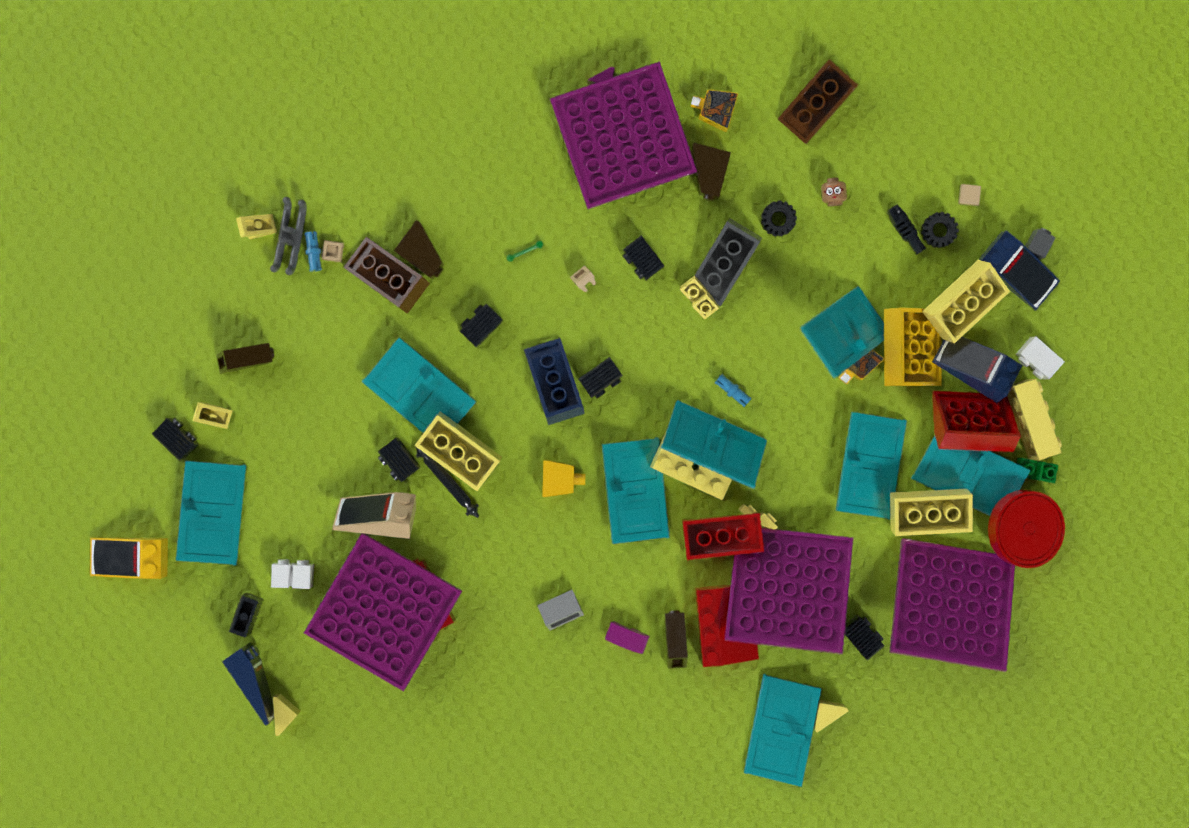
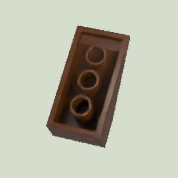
M829 59L780 115L778 120L802 142L807 144L860 84L832 59Z
M367 237L343 267L407 314L430 284L420 274Z

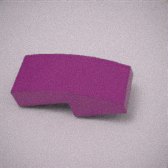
M613 621L610 623L605 640L625 649L643 654L650 636Z

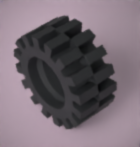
M778 200L777 202H772L763 210L761 215L763 229L769 235L772 234L775 237L788 234L796 225V211L786 201ZM778 211L784 213L786 216L785 224L782 226L773 224L771 219L773 213Z
M937 212L925 219L921 227L923 228L921 235H924L923 240L927 241L926 244L932 245L934 248H942L951 244L958 235L956 234L959 232V229H957L958 222L955 223V218L950 217L951 214ZM936 223H943L946 226L947 232L944 237L934 235L933 226Z

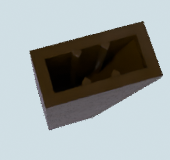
M693 143L691 150L697 170L696 178L699 195L708 201L718 200L731 152Z
M416 220L394 251L433 280L435 277L438 278L444 271L442 268L444 263L423 225Z
M269 343L224 350L216 355L220 374L270 364L273 362L274 350L270 347Z
M677 610L669 611L665 614L668 669L687 668L688 653L684 612L680 613Z

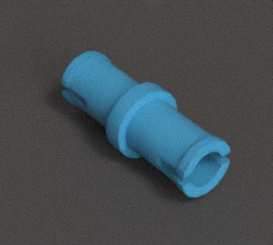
M306 232L307 250L305 252L308 255L309 271H321V249L318 247L317 232Z
M721 374L715 384L728 393L727 396L729 398H734L743 407L752 399L738 388V384L732 383L724 374Z

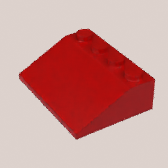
M932 392L934 431L939 449L1014 452L1021 435L1008 396L996 403L982 393Z
M731 585L695 588L701 664L703 667L724 666L759 659L758 644L725 641Z

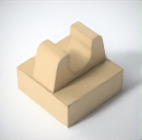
M583 266L570 277L575 285L584 292L588 291L585 287L588 282H591L593 285L596 284L594 275L586 266Z

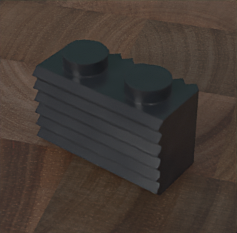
M642 236L623 249L625 254L622 257L628 264L632 263L636 268L634 272L640 280L644 278L647 281L664 268L662 261Z
M482 304L479 305L473 312L476 315L471 320L467 318L460 325L462 328L460 332L476 348L504 321L487 304L484 306Z
M609 357L578 380L590 397L595 396L597 399L606 393L604 390L606 387L611 385L613 388L622 382L620 378L623 375Z
M166 418L151 435L179 461H183L199 445L196 441L197 437L191 431H185L182 428L183 423L177 418Z
M398 437L378 451L380 454L378 459L384 466L388 465L392 470L390 474L396 481L400 480V482H403L421 468Z
M249 593L241 595L229 629L230 633L244 638L252 634L253 627L255 626L254 623H256L255 620L257 619L256 616H258L259 609L261 608L260 605L264 601L263 598Z
M855 615L845 624V636L868 661L885 646L882 643L884 638L877 631L873 632L869 628L872 624L865 616L861 618L859 615Z

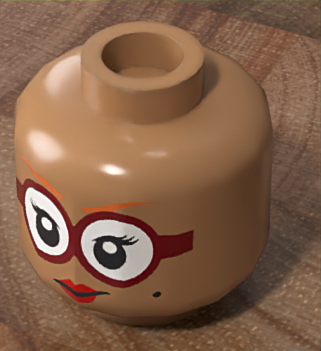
M839 178L827 179V183L821 186L822 201L827 206L843 205V202L847 199L846 183L839 181Z

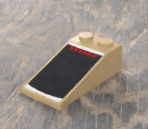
M394 492L340 498L333 530L410 539L416 512V494Z

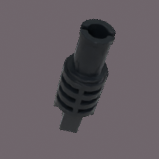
M898 204L890 208L887 214L902 240L909 243L915 255L925 250L926 247L917 235L918 230L912 224L908 215Z

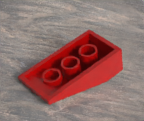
M760 513L682 520L687 560L764 552Z

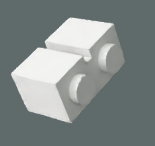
M1036 336L1030 337L1015 354L1019 357L1018 361L1025 367L1030 366L1034 370L1032 373L1040 380L1042 378L1050 379L1065 362Z
M278 559V562L272 564L271 587L289 588V586H292V588L298 589L312 588L314 564H309L308 560H297V563H289L288 559Z

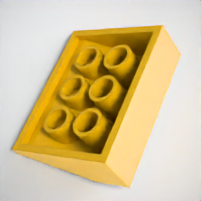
M884 309L885 386H942V368L932 363L941 346V336L922 312L924 309Z

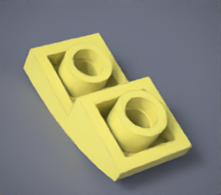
M695 275L680 286V291L692 302V307L704 320L719 309L714 298Z
M743 504L739 508L743 514L758 513L751 505L747 507ZM762 512L760 514L762 526L770 529L777 528L775 525L777 520L770 513L766 515Z

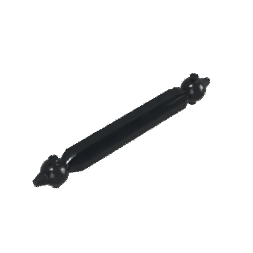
M416 447L417 454L415 456L423 458L426 466L462 507L467 508L465 514L478 518L479 505L471 504L470 498L442 465Z

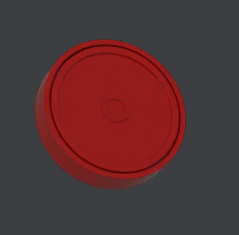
M1017 490L1004 496L992 510L988 523L989 541L997 556L1008 564L1022 568H1036L1049 562L1059 551L1065 535L1064 516L1058 504L1048 495L1030 490Z

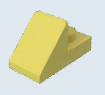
M273 214L243 216L236 219L241 238L248 237L249 239L277 233Z

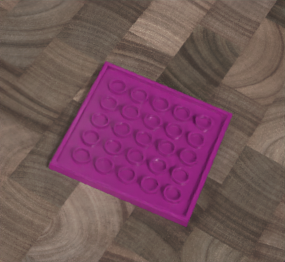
M660 61L550 98L587 210L697 173Z
M762 528L764 552L734 555L725 641L843 654L853 537Z
M361 533L305 629L304 634L404 692L463 590L369 535Z
M902 538L889 653L1006 672L1015 566L1006 563L994 553Z

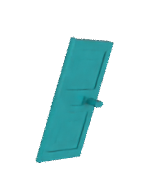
M859 286L800 327L833 378L839 376L884 341V323Z
M400 337L367 377L362 380L363 384L423 433L440 411L458 424L476 403L475 399Z
M677 400L661 449L754 489L767 439L730 424L725 419L721 420Z
M851 412L835 511L881 517L890 520V493L896 492L907 420Z
M934 435L911 479L934 490L968 489L973 494V508L990 516L995 505L1004 496L1020 490L1030 469L992 451L939 449Z
M659 437L647 440L602 444L612 544L670 537L663 473L650 467L660 445Z
M185 461L176 561L237 565L246 465Z
M763 674L744 768L745 774L802 787L822 688Z

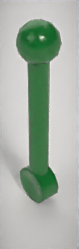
M537 241L535 245L514 255H507L506 259L508 262H512L514 258L529 251L543 248L544 244L542 241Z

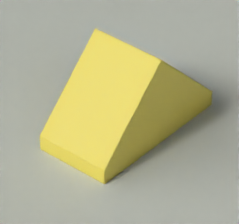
M198 402L192 421L227 429L232 410L205 402Z
M276 694L273 697L275 736H279L301 712L282 694Z
M819 700L814 724L815 731L818 733L847 713L848 709L845 705Z

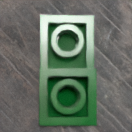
M1017 457V464L1030 469L1026 478L1049 483L1056 482L1059 465Z

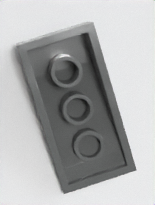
M731 218L726 222L695 274L719 306L726 299L762 240L761 236Z

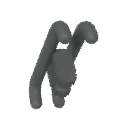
M284 197V210L276 253L270 270L275 273L280 269L285 245L292 246L291 256L285 273L292 275L297 265L307 204L304 200L298 201L299 213L296 229L288 227L292 202L289 197Z

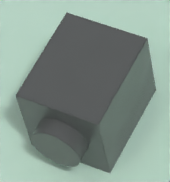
M1036 229L1032 232L1025 247L1041 260L1046 257L1056 237L1052 236L1051 232L1047 229Z

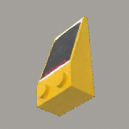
M90 538V576L161 579L167 577L168 538Z

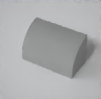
M573 590L537 605L549 631L584 615Z

